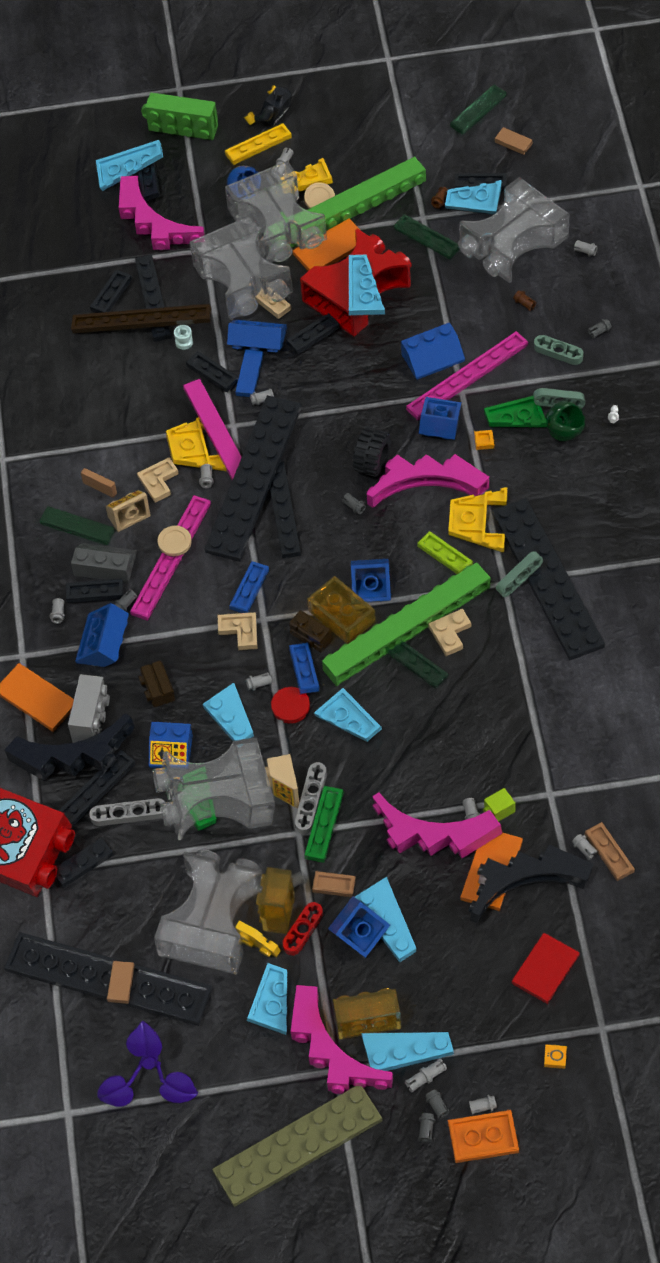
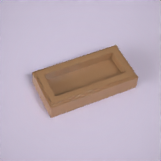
M504 127L495 137V143L523 155L533 144L532 139Z
M84 468L82 470L83 484L112 498L115 497L117 494L115 482Z
M315 871L312 891L313 893L352 897L356 876Z
M113 961L107 996L108 1002L129 1003L135 966L133 962Z

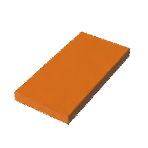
M349 218L292 250L293 255L308 271L314 266L332 265L353 252L356 246L355 230L358 227Z
M20 663L0 683L1 698L52 732L71 713L74 701L72 697Z
M502 833L478 848L460 900L472 903L473 900L477 901L479 896L476 894L480 886L478 883L480 876L477 875L481 863L485 864L487 859L490 858L508 866L511 857H516L518 851H520L523 838ZM506 893L497 898L488 908L500 911Z

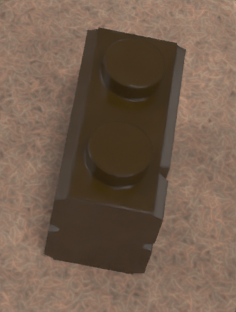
M301 610L289 623L291 635L304 643H308L310 647H314L320 653L332 641L331 628Z
M157 661L140 668L141 675L138 678L141 686H145L147 689L144 691L147 702L151 701L153 707H158L175 700L174 691L162 661Z

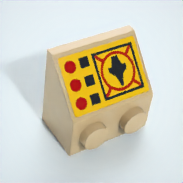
M140 490L129 493L125 497L113 501L106 506L108 518L117 532L151 516L147 495Z
M290 754L268 758V766L264 767L267 788H272L274 796L298 808V787Z

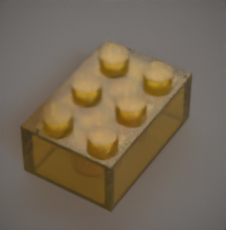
M336 576L332 577L307 598L308 611L324 625L331 628L332 632L346 644L355 640L358 635L362 634L376 622L375 609Z
M267 867L266 874H262L260 885L263 887L262 892H258L256 904L259 905V923H262L263 931L287 934L295 901L292 871Z
M384 988L379 990V992H362L357 996H340L333 1000L339 1040L362 1036L361 1033H379L401 1029L396 989Z

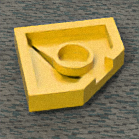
M239 920L235 928L239 933L238 936L243 939L242 942L251 948L253 945L260 949L259 952L267 957L272 955L277 958L281 951L278 945L271 940L267 943V939L262 936V933Z

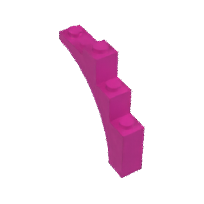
M121 176L119 195L120 218L135 219L137 234H151L153 250H169L170 244L205 243L204 227L183 225L165 219L147 205L140 192L138 176Z
M427 454L422 459H418L414 465L396 455L386 463V475H383L379 482L367 491V504L374 508L383 499L394 493L420 486L448 487L469 495L479 496L489 488V476L456 454L447 459L443 465Z
M380 793L372 796L375 803L372 806L378 815L382 814L384 817L383 822L388 829L387 834L389 838L386 840L392 849H397L399 854L418 843L422 851L425 852L427 850L430 856L449 845L454 854L458 853L461 858H464L502 834L501 824L490 810L459 822H427L400 812L389 804Z
M296 985L291 1037L292 1040L299 1043L311 1041L309 1051L310 1065L316 1068L329 1067L327 1078L328 1091L335 1094H343L350 1089V1085L362 1086L363 1088L373 1086L380 1090L392 1088V1072L374 1069L359 1063L344 1053L331 1039L320 1018L318 988Z

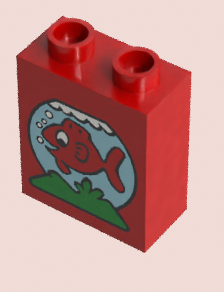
M0 788V883L38 897L42 887L48 889L53 884L57 875V866L53 864L60 851L66 853L70 849L74 841L75 831L71 829L72 825L63 812Z

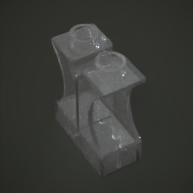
M288 161L225 186L228 210L236 223L250 225L264 234L260 240L264 266L274 261L282 262L288 259L293 251L290 244H297L300 249H313L318 247L324 240H327L325 215L307 211L296 203L299 199L297 174Z
M518 177L505 187L504 205L495 215L480 221L462 220L460 222L458 246L461 252L469 258L474 256L481 260L487 256L483 260L485 270L491 276L496 277L499 275L508 283H511L512 265L520 255L537 248L554 249L568 238L569 213Z
M252 215L190 241L193 266L201 278L218 281L229 288L225 293L230 320L240 315L247 316L252 314L258 307L256 296L262 297L269 303L270 299L274 302H279L285 299L288 294L293 293L289 266L275 265L262 258L264 253L262 229Z
M257 737L235 740L226 753L215 760L205 763L185 762L165 751L163 752L162 768L153 769L156 792H166L168 800L172 799V801L161 803L165 827L174 825L178 840H182L186 831L196 822L214 816L236 820L248 829L272 825L275 802Z
M204 849L198 850L197 854L184 852L186 872L194 882L188 899L181 907L161 917L154 936L158 955L237 975L244 951L241 935L233 926L234 917L246 900L258 893L264 892L263 872L253 861L237 859L235 863H229L227 871L220 873L218 866L220 857L216 853Z

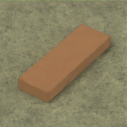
M602 822L585 831V836L598 851L597 853L617 881L634 873V867Z

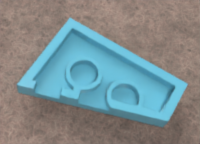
M502 180L491 184L482 183L474 187L465 186L449 189L447 191L445 208L497 214Z
M234 683L203 703V708L238 747L254 736Z
M344 688L314 712L316 717L366 742L382 730L381 726Z
M267 963L247 1021L286 1035L287 970Z

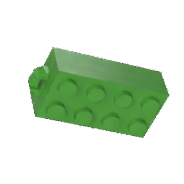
M150 93L147 103L141 109L142 116L147 119L149 131L213 140L218 128L216 102Z

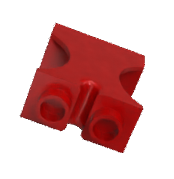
M357 228L355 230L356 246L350 255L367 254L378 292L382 293L394 288H409L411 286L410 268L412 266L409 258L402 252L394 253L391 250L381 254L385 250L383 241L377 235L371 234L368 236ZM349 256L333 265L314 266L300 278L302 301L323 316L329 313L340 324V327L355 337L369 324L368 315H349Z

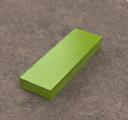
M430 531L417 543V547L456 574L461 573L465 567L473 565L471 559Z

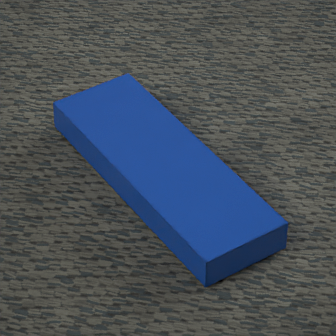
M245 349L235 391L236 396L250 397L255 392L263 359V351Z
M251 561L229 605L231 610L240 613L249 612L269 572V566Z
M309 644L289 645L300 694L318 692L319 684Z

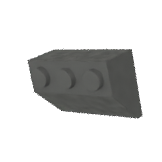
M81 543L75 548L71 561L74 576L102 580L123 579L124 583H129L137 550Z

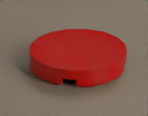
M285 687L273 696L271 701L272 713L275 718L282 720L284 723H297L303 720L306 714L309 713V697L306 693L300 694L299 688Z

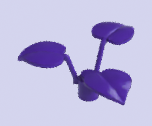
M141 1021L137 1028L130 1033L126 1041L129 1052L134 1056L141 1057V1061L132 1077L126 1083L121 1076H111L102 1082L97 1093L100 1101L116 1107L125 1106L133 1099L134 1093L129 1086L133 1083L142 1067L145 1069L157 1067L160 1081L164 1083L159 1089L164 1099L173 1103H183L192 1100L198 1095V1091L191 1078L182 1072H172L164 1079L161 1062L158 1061L162 1050V1042L153 1028L144 1021Z

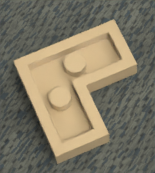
M169 457L138 472L137 476L156 503L171 495V491L164 481L179 473Z
M463 609L428 623L430 631L445 656L463 649V644L456 633L471 627V621Z
M256 612L218 615L219 635L237 634L238 650L258 649Z

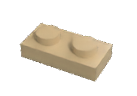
M268 286L254 296L257 303L278 319L292 310L291 304Z

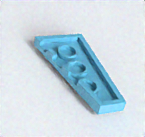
M153 141L96 160L100 189L104 191L120 182L121 176H131L163 158L160 141Z
M367 254L349 255V315L385 314V308L382 304Z
M387 877L355 896L356 899L390 924L381 939L399 962L416 952V946Z
M448 1032L361 1033L369 1066L378 1070L389 1071L454 1055Z

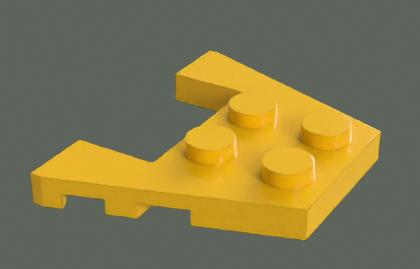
M199 417L196 418V421L189 424L186 422L166 431V438L174 464L199 468L204 464H209L214 470L227 471L219 455H208L202 432L205 428Z
M507 487L500 488V491L496 492L487 491L479 496L469 495L452 499L450 502L449 535L504 552L505 534L485 533L487 505H507Z

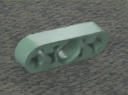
M539 335L534 339V349L538 353L572 365H578L583 361V350L577 346L545 335ZM560 347L563 351L558 353L554 349Z
M539 388L533 393L534 403L539 406L552 407L562 401L572 402L580 408L585 406L584 394L581 392Z
M535 551L529 553L497 584L496 590L503 597L509 596L541 566L543 558Z

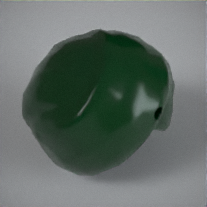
M562 401L552 406L548 411L546 425L553 438L559 441H568L577 437L583 431L585 416L582 409L576 404Z

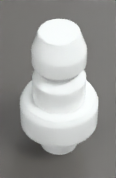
M616 405L611 407V412L608 414V420L611 423L619 420L618 407Z

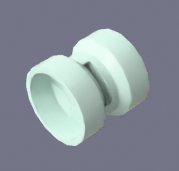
M187 325L176 327L174 330L176 347L181 350L189 349L193 345L191 328Z

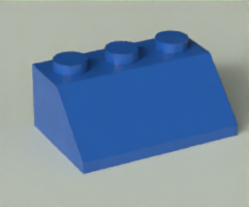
M235 319L228 325L227 345H232V348L242 349L243 346L250 347V350L267 348L268 352H278V350L283 348L287 324Z
M450 322L401 341V355L416 380L465 361L458 335Z
M112 603L89 613L75 662L106 667L115 663L119 657L118 652L123 642V634L128 623L129 613Z

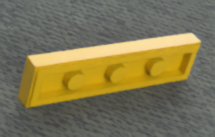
M282 123L225 150V155L235 165L292 138V134Z

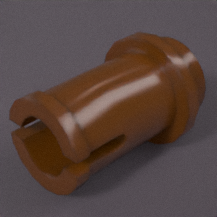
M440 187L436 195L432 197L431 204L433 207L440 208L444 205L448 191L446 187Z
M517 291L513 297L515 303H520L529 311L533 310L537 304L524 291Z

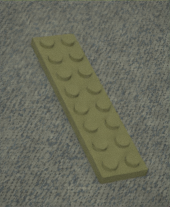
M355 1086L212 1170L233 1207H236L382 1122V1117L363 1087Z

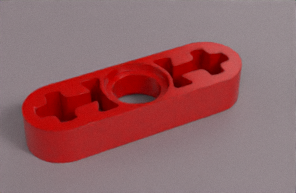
M308 903L283 939V949L286 954L291 956L297 955L323 918V909L319 903ZM317 910V914L312 915L310 922L308 920L310 918V911ZM303 924L309 927L305 933H300L297 930ZM296 936V947L292 946L291 948H289L288 943L292 944L295 941Z

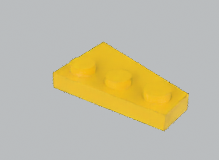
M324 158L319 159L318 163L313 166L311 164L305 166V170L301 172L295 171L278 180L283 196L304 191L314 183H325L327 185L333 183Z

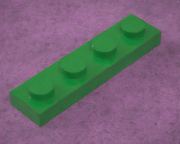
M323 787L305 851V859L325 862L344 794L343 789Z

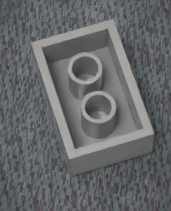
M81 674L79 676L68 722L73 743L88 739L102 732V728H100L101 723H104L106 718L104 710L105 706L109 705L110 696L107 695V685L104 684L103 677Z

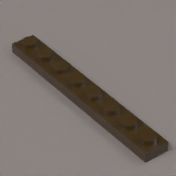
M210 304L78 314L72 317L71 330L73 333L210 323L212 308Z

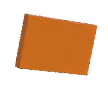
M511 1110L448 1120L455 1163L519 1153Z

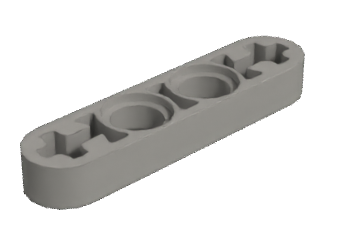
M320 762L313 763L308 769L295 819V828L300 834L311 832L327 776L326 767ZM320 770L321 772L318 774L317 777L318 780H315L314 772ZM310 786H316L319 789L316 793L308 792ZM306 803H311L314 805V808L307 811L303 806ZM304 816H306L307 824L305 827H301V824L304 822Z
M159 798L99 805L93 807L89 815L91 822L96 826L153 820L166 816L167 805L164 800ZM156 806H160V811H156ZM137 807L144 809L140 815L134 814L133 810ZM116 810L124 811L121 817L113 815ZM97 813H101V816H100L99 819H97V817H96V816H97Z

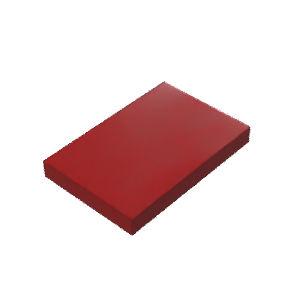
M543 933L513 978L512 984L548 1004L579 957L580 952Z

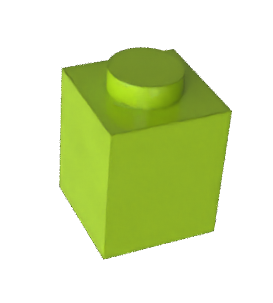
M503 788L484 799L483 811L490 810L499 822L515 813V801L506 789Z

